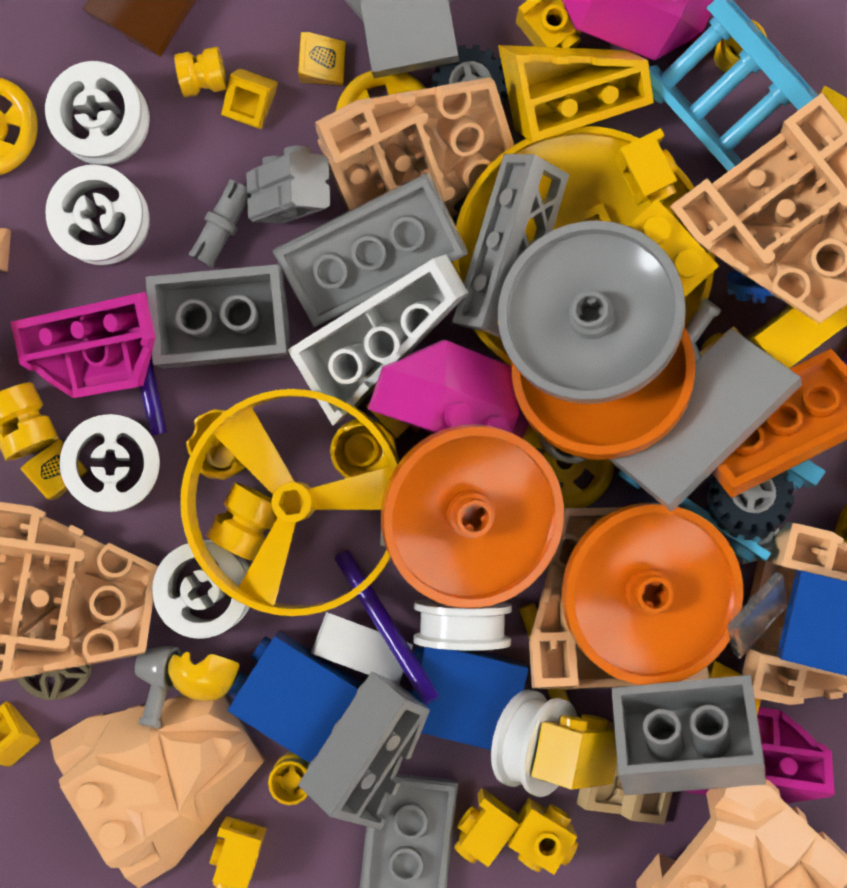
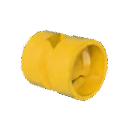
M31 382L15 385L0 391V450L5 461L16 460L35 453L59 439L50 417L41 415L39 412L43 407V402L34 384Z
M234 481L223 502L227 510L225 513L215 516L206 533V537L227 551L244 559L254 561L266 539L263 534L264 531L272 529L278 517L272 509L270 497L249 486Z

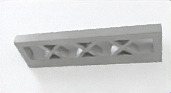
M535 154L503 155L464 282L469 293L458 303L452 323L464 328L486 331L501 338L499 326L497 325L498 303L505 278L518 257L536 240L553 230L570 174ZM542 174L552 179L547 197L543 200L538 189ZM534 217L537 230L534 239L528 242L525 229L528 220Z

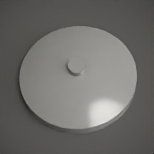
M584 221L557 228L536 240L518 257L511 267L502 286L498 303L500 336L506 352L517 370L526 380L542 392L573 403L595 404L614 401L637 392L649 384L672 359L681 340L685 324L686 312L682 282L666 252L640 231L626 225L607 221Z

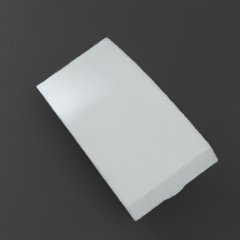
M326 612L311 654L370 675L372 671L399 684L403 669L379 631ZM407 642V644L409 645L410 649H412L413 644H410V643Z

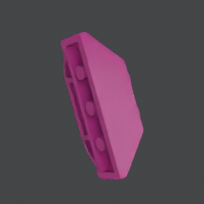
M562 0V3L576 30L655 61L691 41L704 31L711 14L707 7L714 0Z
M146 292L10 322L20 365L29 371H36L44 380L72 398L144 386L156 338Z
M446 340L416 351L397 362L394 361L382 366L368 406V410L432 433L459 425L480 424L504 429L523 439L529 425L520 409L514 392L512 367Z
M759 707L757 720L764 759L765 779L771 781L779 789L780 798L786 803L832 797L835 794L832 751L824 744H819L804 728L781 710ZM709 789L689 790L685 792L706 795Z

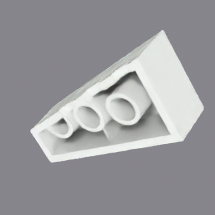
M445 254L431 259L292 346L287 351L311 391L339 398L357 408L374 391L382 366L394 361L397 362L408 356L469 292ZM317 399L332 425L337 424L350 415L344 409Z

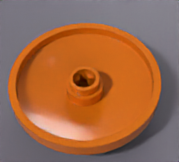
M684 326L678 348L662 372L637 392L614 401L582 404L552 397L526 380L512 362L513 388L520 409L530 426L538 435L554 447L566 453L588 459L622 458L641 452L656 444L682 418L692 397L695 383L694 349L690 336Z
M480 424L450 427L428 436L415 445L394 469L386 486L381 507L383 540L387 552L400 574L413 588L424 596L438 603L458 608H481L495 605L527 589L538 579L551 562L559 545L564 523V504L561 488L553 469L543 455L527 441L509 431Z
M655 502L639 503L620 508L609 513L590 527L572 551L565 568L562 583L564 617L567 627L578 647L593 663L606 673L620 680L638 685L678 682L706 668L720 655L731 640L739 622L743 604L741 569L732 547L722 533L712 523L692 511L677 506L670 512L661 503Z

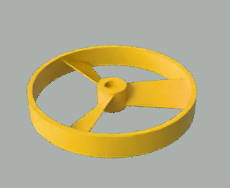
M302 389L274 390L249 397L225 411L208 427L195 445L188 460L181 487L180 503L184 532L189 547L198 564L212 582L224 593L250 608L284 616L310 615L335 608L364 591L380 576L391 561L387 549L371 574L356 588L338 598L312 605L276 603L296 522L309 518L315 510H381L386 486L394 469L400 462L399 457L385 433L371 418L352 404L339 398ZM291 397L314 398L331 403L353 415L368 428L383 448L390 467L313 488L306 483L295 482L253 408L272 400ZM216 438L273 494L271 499L272 509L278 517L240 586L222 571L209 553L197 518L196 491L198 478L204 459Z

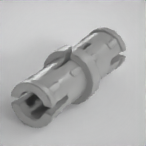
M229 179L228 185L213 212H207L204 218L207 223L188 255L211 268L215 266V262L229 236H235L238 230L235 225L247 205V199L251 197V194L247 193V187L240 183L237 185L236 181Z

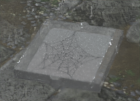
M777 571L755 595L751 596L749 602L727 625L732 652L739 659L760 636L764 635L766 629L787 607L784 576Z

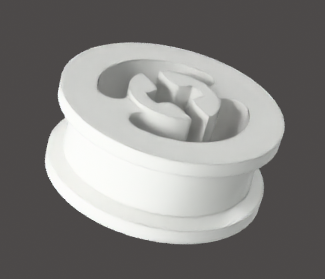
M87 61L75 64L63 71L55 79L47 94L45 116L50 132L64 148L86 163L109 166L125 161L137 152L147 136L150 113L145 97L122 70L111 64L100 61ZM111 90H115L123 96L125 113L122 121L115 115L122 114L121 110L107 96V93ZM75 108L81 113L75 114V119L90 132L86 139L78 138L74 132L72 118Z
M84 165L68 171L54 184L46 203V222L55 242L70 255L92 265L109 266L127 260L140 249L148 234L150 215L143 194L123 174L107 166ZM105 187L117 190L119 198L117 201L111 202L102 194L93 193L94 203L83 194L94 188ZM96 205L106 212V214L100 216L101 227L91 220V218L97 216ZM125 219L121 232L113 240L105 244L86 245L78 238L81 230H85L98 238H104L102 230L113 236L120 230L122 221Z
M99 415L82 422L69 434L61 450L60 471L67 489L82 504L97 511L118 512L137 505L150 493L159 473L160 458L154 439L141 424L121 415ZM97 436L105 439L104 443L92 452V461L106 460L107 453H115L116 460L130 461L128 452L124 447L117 444V440L120 437H127L133 441L140 449L144 461V468L139 481L126 492H119L116 486L127 477L130 467H117L115 475L111 476L106 475L105 468L91 467V471L96 479L104 483V488L100 492H94L84 485L78 473V458L87 442Z
M204 540L209 553L219 564L222 571L240 586L250 568L247 560L227 551L211 540ZM187 543L170 552L158 566L152 585L154 605L164 623L175 632L190 638L203 639L214 637L239 623L250 607L232 598L227 610L218 618L201 619L190 613V608L204 610L215 605L214 603L221 601L226 593L215 585L202 569L194 571V575L185 577L180 586L181 595L177 593V579L180 571L189 561L195 558ZM209 581L212 588L208 590V595L200 597L196 591L201 586L200 582Z
M432 599L414 602V609L421 612L420 633L414 634V643L416 645L448 650H494L511 646V637L504 635L505 614L512 612V604L501 602L481 608H458L438 603Z
M530 689L519 692L510 700L498 720L491 748L492 769L499 782L511 787L522 784L528 793L537 797L547 796L557 789L559 785L532 777V771L542 722L560 721L561 715L577 717L575 708L569 701L560 698L547 701L542 693Z

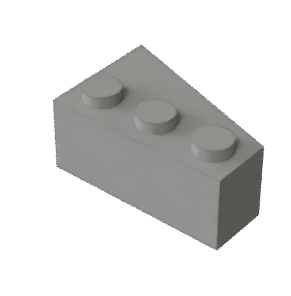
M371 671L366 681L358 688L355 698L342 718L334 725L331 735L318 755L310 762L298 786L330 817L382 830L386 818L381 814L388 794L396 795L401 783L395 777L403 757L411 759L430 709L396 681Z

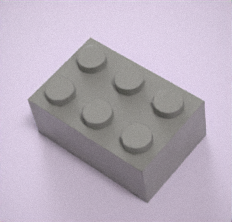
M278 264L145 277L147 301L156 337L152 350L154 366L171 369L291 357L287 351L291 348L285 278L284 272Z
M751 675L611 688L618 775L625 795L766 785L764 759Z

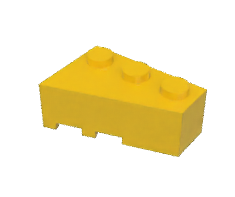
M498 45L514 129L532 143L654 103L648 60L627 50Z

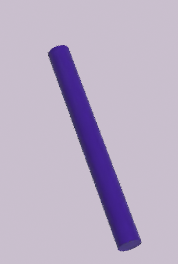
M349 550L339 553L334 558L352 589L356 588L366 579ZM369 585L357 597L425 706L438 699L440 695L372 586Z

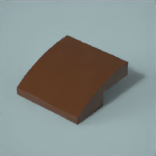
M88 0L83 10L91 18L122 33L131 43L161 57L196 0Z

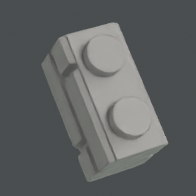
M310 147L284 148L283 156L262 158L261 166L246 173L247 193L251 194V197L247 199L248 218L252 222L285 224L327 209L330 206V186L325 181L329 179V160L325 155L311 153Z

